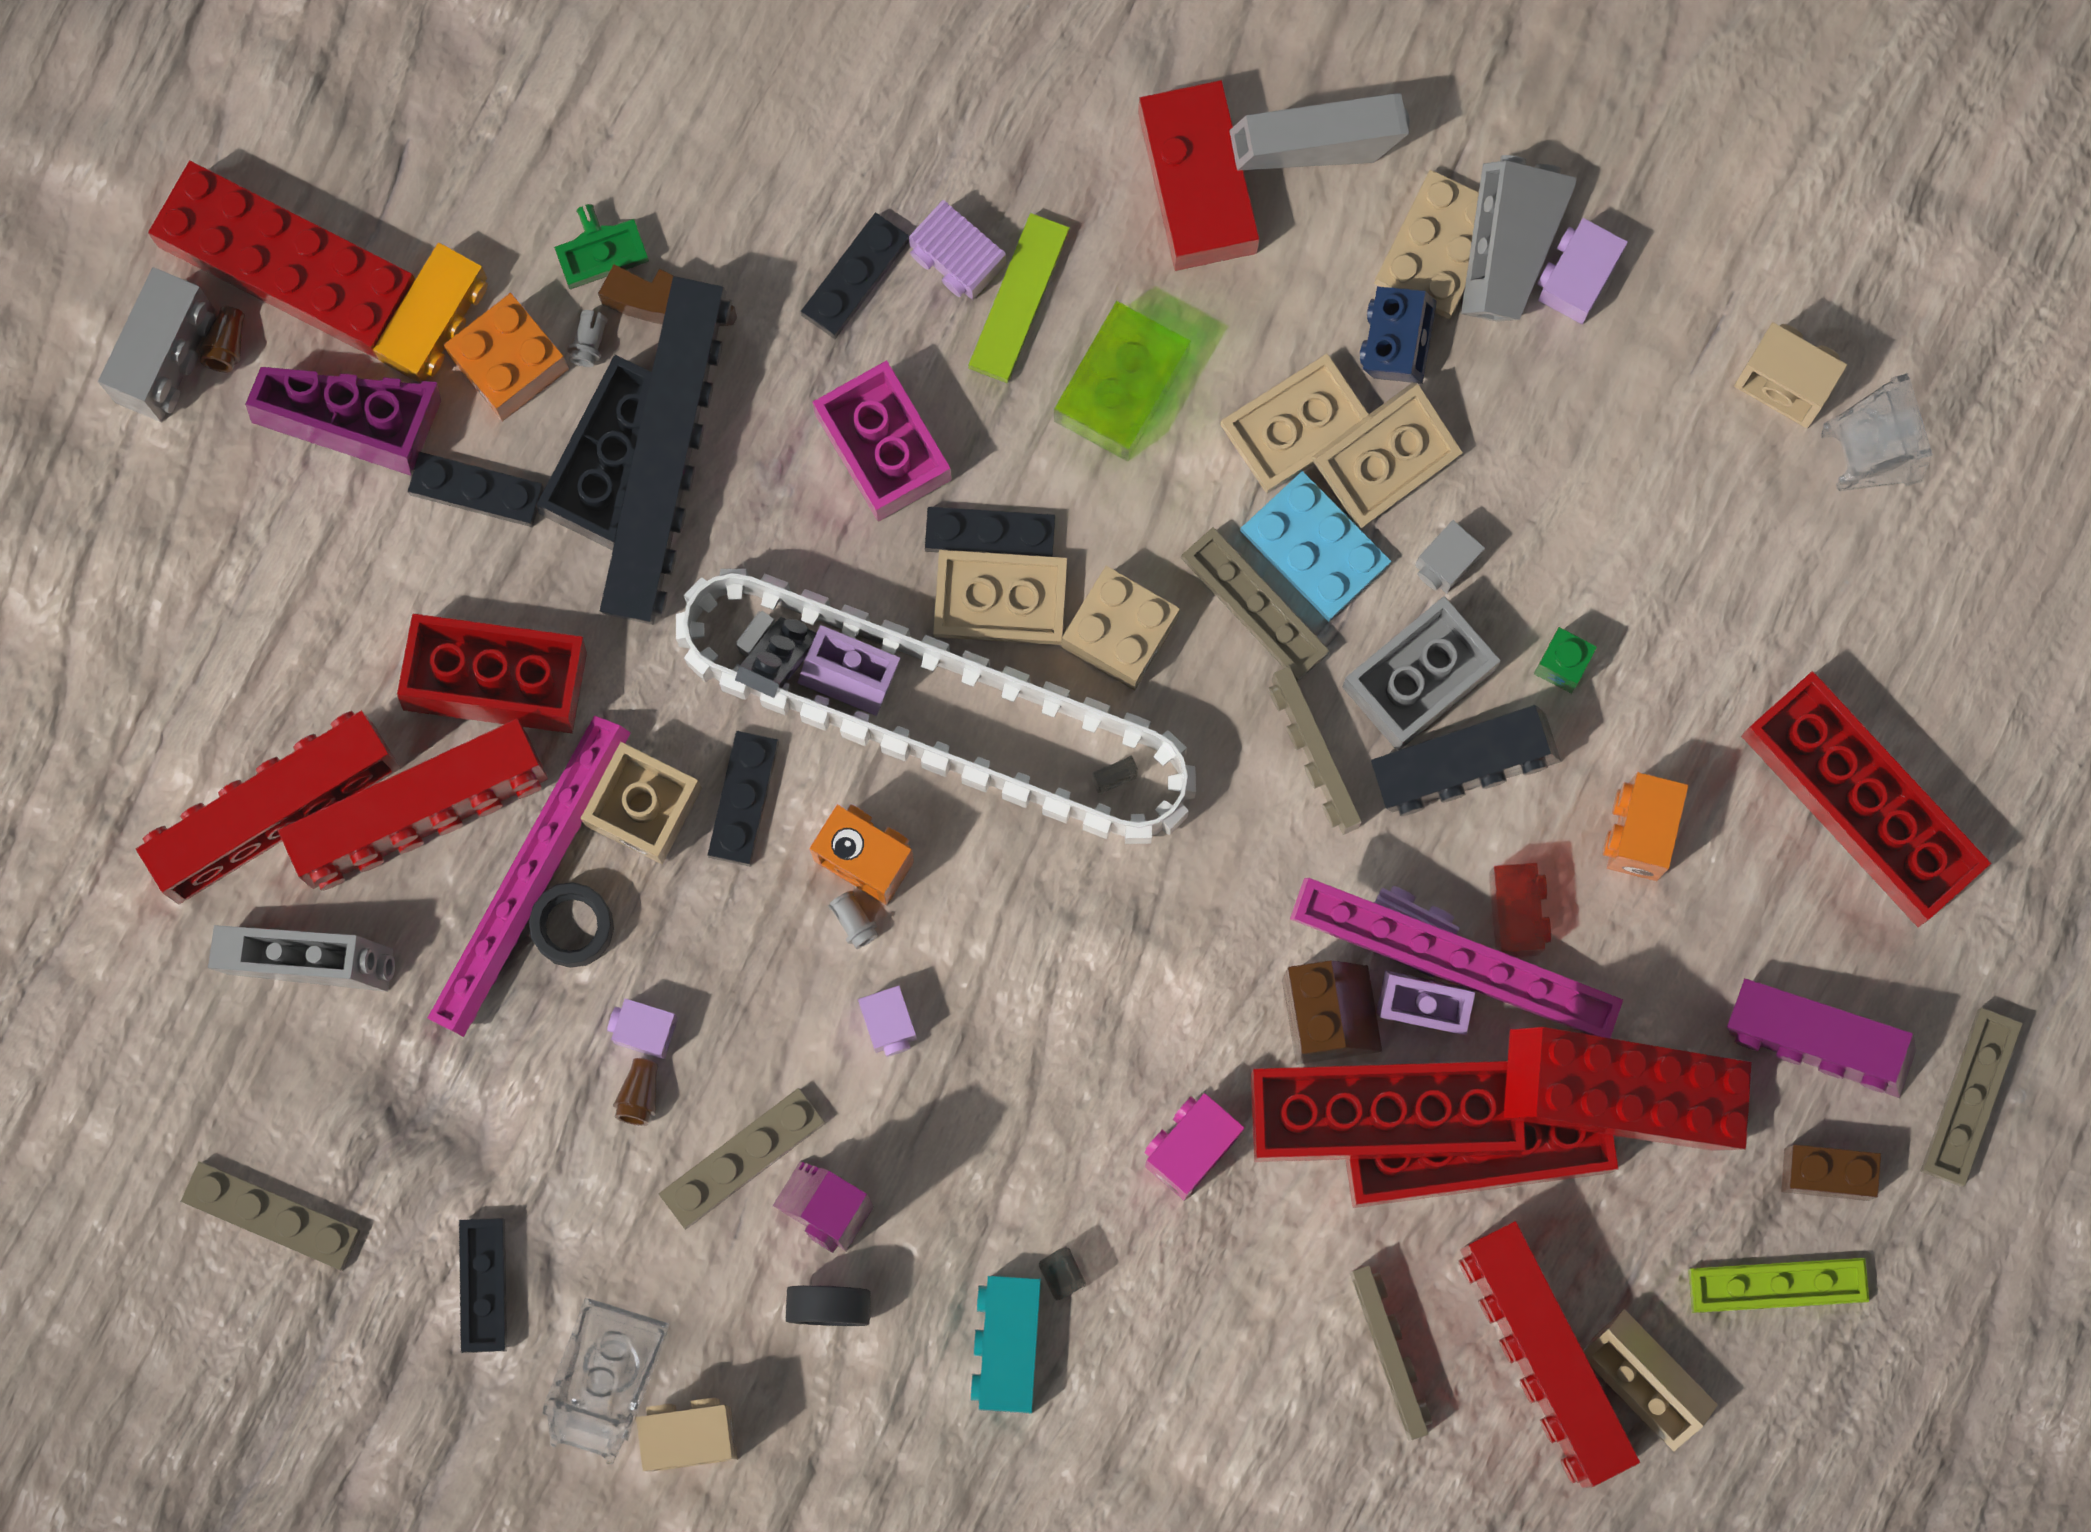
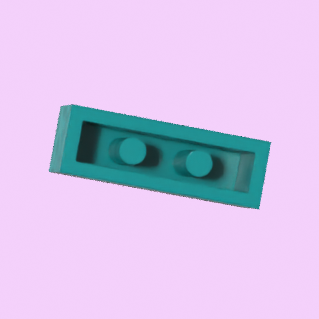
M988 1276L987 1286L978 1285L977 1312H985L984 1330L975 1329L974 1356H982L981 1374H972L971 1400L979 1401L980 1411L1032 1414L1041 1279Z

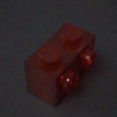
M1537 863L1493 866L1489 872L1495 949L1513 957L1539 956L1545 950V943H1551L1550 918L1542 917L1541 900H1547L1546 875L1538 874Z

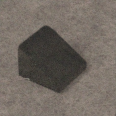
M1065 1246L1039 1262V1268L1056 1301L1085 1289L1086 1282L1070 1248Z

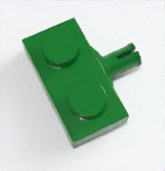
M593 204L585 205L590 221L586 217L583 206L576 210L584 232L574 240L554 247L570 290L607 277L614 264L627 270L649 262L634 219L614 226H600Z

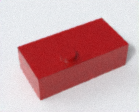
M1222 80L1139 97L1138 115L1174 270L1178 271L1257 254L1259 236L1243 170H1237L1230 136V129L1233 126Z
M412 613L397 697L403 711L497 724H506L518 719L523 727L573 734L587 657L584 639L582 636Z

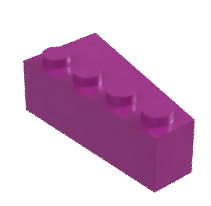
M260 367L245 406L253 424L411 476L419 451H422L440 406L441 397L437 382L422 381L421 384L401 382V379L383 377L382 381L357 378V375L340 374L339 377L317 375L316 371Z
M1744 978L1727 1026L1730 1035L1736 1037L1734 1042L1742 1047L1759 1051L1760 1047H1764L1777 1052L1776 1056L1784 1061L1801 1065L1804 1062L1817 1067L1818 1071L1839 1079L1846 1078L1860 1083L1868 1089L1886 1093L1897 1098L1901 1096L1917 1050L1913 1033Z
M801 1161L773 1204L775 1208L806 1226L804 1232L809 1235L811 1240L834 1253L837 1247L844 1251L848 1250L874 1208L869 1196L829 1170L818 1168L814 1165L811 1166Z

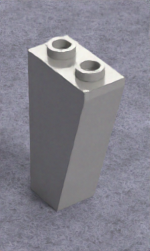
M1401 93L1246 115L1230 129V136L1237 170L1374 163L1409 134L1410 119L1408 111L1404 108Z
M1502 155L1498 162L1483 164L1461 314L1495 322L1520 320L1575 188L1576 177L1560 174L1561 168L1555 165L1536 164V167L1525 165V158L1512 155Z
M214 925L208 968L227 975L388 992L389 980L392 979L395 972V960L392 948L356 935Z

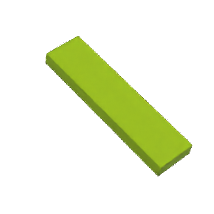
M1033 213L1029 214L968 364V369L1008 384L1069 234V227Z
M1865 1258L1688 1269L1692 1313L1869 1302Z

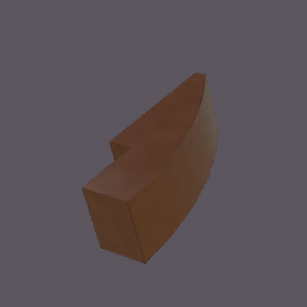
M614 264L598 295L603 306L630 317L663 324L673 275L659 268L652 283ZM731 305L727 325L720 324L719 326L734 325L737 314L733 305Z

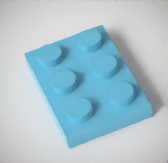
M1303 471L1243 525L1240 530L1328 622L1391 564V560Z

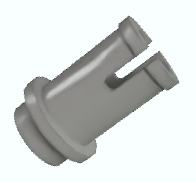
M583 310L581 312V319L574 343L570 344L567 349L570 353L569 360L583 367H593L595 361L600 360L601 353L598 349L605 325L608 322V318L598 312L593 329L590 328L594 314L592 310Z
M852 891L843 893L830 902L829 908L834 912L848 935L846 938L848 944L853 943L856 949H859L878 937L875 930L877 928L876 922L869 921Z

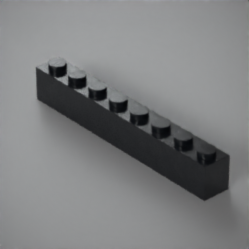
M673 276L599 610L602 614L654 625L655 616L663 617L668 592L661 591L664 575H672L677 550L670 549L674 532L681 533L686 514V508L680 507L683 490L690 492L695 474V466L689 465L692 449H700L704 433V425L698 424L701 407L709 408L713 392V383L707 382L710 366H718L723 341L716 340L720 324L727 325L731 311L732 300L726 299L727 292L723 286Z

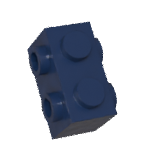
M1377 286L1375 299L1370 300L1367 309V320L1370 324L1368 340L1363 341L1360 349V362L1363 365V370L1374 379L1423 384L1437 301L1426 291Z

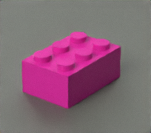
M887 360L812 402L815 416L878 522L952 481L950 466Z

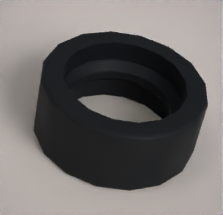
M574 882L558 884L543 892L533 905L529 919L531 938L540 953L554 964L569 968L587 966L600 958L609 947L614 932L612 912L602 896L589 886ZM577 900L584 902L592 908L597 919V930L594 938L588 945L578 950L569 951L561 949L552 943L547 935L546 922L549 913L556 905L563 901Z
M839 1286L787 1287L785 1321L804 1325L867 1326L870 1321L871 1291L863 1288Z

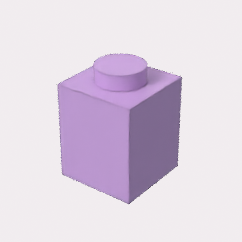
M900 986L858 999L876 1053L884 1051L886 1057L911 1049L909 1042L917 1040Z
M625 998L622 1008L615 1006L607 1031L613 1033L611 1040L614 1044L665 1060L678 1018L674 1013Z

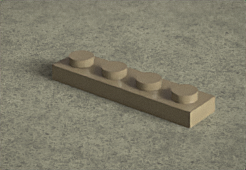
M1214 527L1182 554L1181 559L1279 664L1283 668L1290 666L1297 682L1329 654V649Z
M1290 666L1274 672L1272 677L1273 686L1268 688L1270 696L1277 710L1285 709L1291 724L1286 726L1288 735L1295 749L1303 748L1309 763L1304 765V768L1313 788L1321 787L1327 799V802L1323 803L1322 807L1331 827L1339 825L1343 835L1358 829L1362 821Z
M1982 1007L1977 1010L1920 1170L1921 1172L1960 1187L1966 1185L2023 1023Z
M797 1088L658 1194L686 1230L825 1125V1122L801 1090Z
M198 1162L180 1201L343 1271L360 1234V1230L202 1162Z
M1370 1266L1354 1270L1350 1273L1407 1439L1411 1441L1429 1435L1426 1425L1432 1424L1431 1415L1424 1398L1416 1400L1411 1383L1417 1381V1376L1410 1357L1402 1358L1396 1341L1403 1339L1395 1315L1387 1316L1381 1299L1387 1298L1388 1295L1381 1274L1379 1272L1372 1274Z

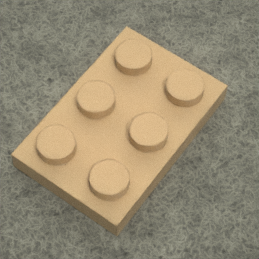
M1429 170L1375 278L1374 284L1381 287L1426 291L1437 301L1435 313L1451 319L1465 290L1479 192Z
M1325 354L1222 419L1220 425L1266 494L1298 475L1301 471L1315 464L1311 458L1369 414L1329 355Z
M1412 382L1311 458L1355 525L1362 528L1463 452L1420 386Z
M939 550L933 636L940 638L1062 645L1067 558Z

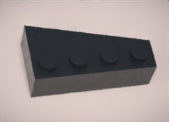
M614 354L537 503L540 515L612 551L652 372Z
M1536 705L1371 759L1386 809L1391 812L1399 811L1400 816L1424 810L1423 803L1440 799L1441 803L1456 800L1465 796L1466 790L1480 786L1482 789L1495 787L1507 782V778L1520 774L1530 775L1547 769L1550 765L1561 762L1546 713Z

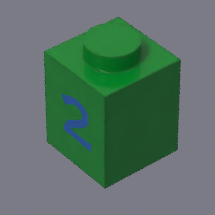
M1558 627L1534 675L1572 694L1597 646Z

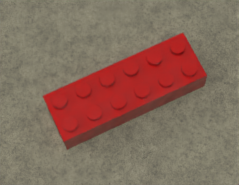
M190 160L148 231V234L158 248L377 360L378 358L373 348L415 281L412 273Z
M1813 671L1741 735L1917 927L1930 920L1992 864Z
M362 710L356 714L353 711L346 712L331 722L332 729L318 737L316 734H311L298 741L293 746L295 751L280 760L278 757H274L265 761L256 768L257 774L242 783L241 780H236L229 783L218 792L220 797L206 806L203 803L196 804L180 815L182 819L180 822L168 829L166 826L158 827L145 835L142 839L144 844L135 849L160 891L180 905L281 843L282 840L277 831L278 829L369 788L401 769L375 725Z
M515 719L277 831L298 877L312 889L319 887L321 891H324L344 882L343 875L359 868L360 872H366L384 863L383 857L396 850H399L400 854L415 850L424 844L422 838L437 831L439 835H445L463 826L462 820L473 814L478 813L479 817H483L502 808L501 801L516 794L521 799L542 789L540 783L548 780V777L527 732L519 720Z
M1547 1027L1510 1029L1503 1118L1711 1151L1746 1150L1752 1062Z
M1508 1061L1253 1069L1251 1073L1254 1162L1521 1154L1525 1151L1524 1122L1503 1118Z
M1524 1122L1525 1151L1517 1155L1345 1160L1352 1208L1613 1173L1619 1169L1613 1135Z
M1514 1221L1462 1248L1460 1251L1463 1258L1458 1260L1459 1266L1469 1284L1474 1282L1478 1284L1484 1298L1478 1300L1479 1305L1490 1324L1497 1321L1504 1335L1499 1340L1500 1346L1511 1364L1518 1362L1525 1376L1519 1380L1521 1387L1531 1404L1534 1402L1539 1403L1545 1415L1544 1418L1540 1419L1541 1426L1551 1443L1559 1442L1566 1456L1560 1461L1571 1483H1580L1582 1488L1595 1487L1641 1463L1517 1222Z

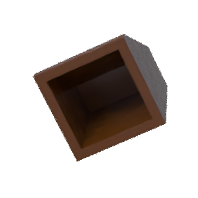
M1330 960L1287 968L1282 983L1296 1065L1382 1052L1368 965Z

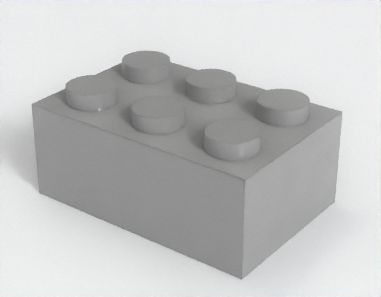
M152 267L98 380V383L116 404L161 423L166 412L170 414L175 409L180 396L178 387L184 374L188 376L193 371L198 359L196 349L202 337H206L216 320V315L213 314L215 309L201 288Z
M1443 596L1345 678L1342 688L1398 751L1495 672L1500 659L1447 598Z

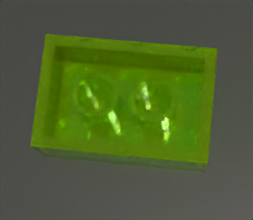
M1116 300L1054 408V422L1128 462L1189 356L1191 340Z

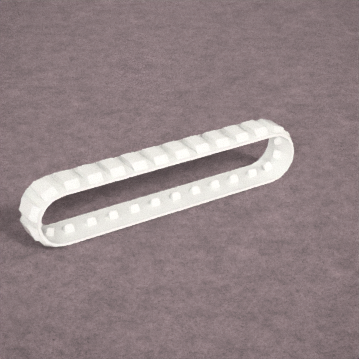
M720 569V576L713 577L708 581L701 577L684 594L687 603L685 612L676 614L677 643L679 647L690 649L684 657L687 666L705 683L712 678L718 680L721 690L725 693L747 700L751 693L760 697L761 705L764 708L785 716L790 709L800 712L803 723L824 731L827 730L830 724L841 728L842 738L866 746L869 740H873L881 744V751L884 754L905 762L909 755L921 759L923 769L944 777L951 770L962 775L961 779L964 785L985 793L989 786L1002 790L1003 800L1027 808L1029 801L1042 805V815L1066 824L1069 817L1083 821L1084 831L1105 839L1112 832L1125 836V844H1151L1152 835L1160 831L1170 835L1188 816L1189 811L1183 805V801L1195 798V766L1185 765L1184 756L1186 755L1187 747L1169 730L1163 735L1151 730V721L1128 712L1124 719L1110 714V705L1089 697L1085 698L1084 703H1080L1070 699V690L1047 681L1043 688L1030 683L1029 674L1005 666L1003 672H999L990 668V659L966 650L962 657L950 653L948 643L927 635L924 636L922 641L910 637L909 628L888 620H884L883 624L879 626L870 622L869 613L846 604H844L841 611L830 607L828 597L804 589L802 594L798 595L791 592L788 582L765 573L761 580L749 576L747 569ZM742 594L762 598L761 606L774 610L778 604L801 613V621L814 625L819 620L842 629V634L855 639L858 635L882 644L881 650L895 655L898 650L921 659V667L934 671L937 666L963 675L961 682L974 687L978 681L1002 690V698L1014 702L1017 697L1043 706L1042 713L1054 718L1057 712L1083 721L1082 729L1095 733L1097 728H1101L1124 737L1122 744L1135 749L1138 743L1151 747L1157 751L1154 758L1162 766L1171 762L1177 770L1178 774L1168 776V790L1181 792L1174 805L1163 800L1155 809L1160 816L1157 819L1146 821L1144 814H1131L1130 821L1121 820L1110 816L1111 807L1099 803L1095 809L1069 800L1071 792L1058 788L1055 794L1032 786L1029 784L1030 776L1018 772L1015 778L989 769L990 761L981 757H977L974 763L949 754L950 746L937 741L935 746L931 747L908 738L910 730L897 726L892 732L869 723V714L857 710L854 716H850L828 707L829 699L817 695L811 701L788 692V683L783 686L775 698H772L735 681L740 667L739 664L731 670L714 663L718 655L710 647L701 652L697 650L693 639L704 637V623L696 622L703 610L710 613L718 605L715 600L720 596L728 595L729 600L742 599Z

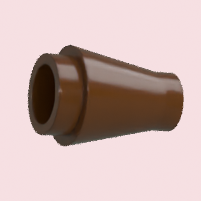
M222 306L216 320L198 349L201 354L200 362L202 365L214 371L228 373L233 370L234 365L240 362L242 326L245 317L241 310L230 306Z
M642 1058L633 1059L631 1069L613 1104V1107L616 1108L615 1118L617 1120L632 1125L647 1126L649 1125L650 1117L656 1115V1074L658 1070L656 1062Z

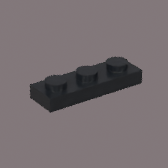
M875 212L800 311L801 316L836 339L908 244L909 235Z
M419 451L407 492L410 496L533 527L538 510L537 503L543 493L544 486L542 483Z
M928 507L925 552L939 553V550L1053 557L1055 515Z
M780 616L742 662L735 681L775 698L806 659L817 633L809 630L804 623L798 620L786 619Z
M736 731L707 854L708 858L751 867L779 745L778 739Z
M505 1219L459 1220L461 1353L507 1352Z

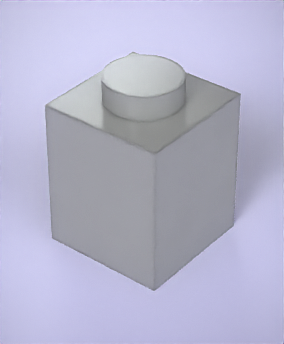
M1452 520L1418 557L1415 566L1420 571L1417 574L1431 589L1437 590L1441 588L1447 594L1481 558L1485 547Z

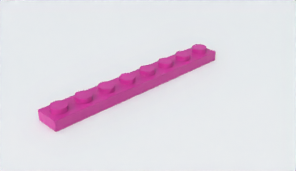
M593 716L427 1019L462 1037L465 1036L489 990L496 982L498 974L511 950L518 942L519 936L530 918L533 905L546 889L572 839L579 831L582 824L580 818L620 742L625 744L631 732L618 724Z
M1304 878L1290 920L1588 1035L1611 1038L1623 1003L1621 998L1312 878Z

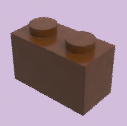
M1791 1145L1784 1149L1781 1192L1862 1201L1878 1198L1881 1153Z

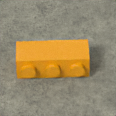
M438 242L373 348L378 360L420 384L427 379L428 375L433 377L439 371L444 361L445 355L442 354L445 349L444 344L464 329L466 324L464 316L471 304L477 305L485 295L488 283L485 282L487 276L483 267Z

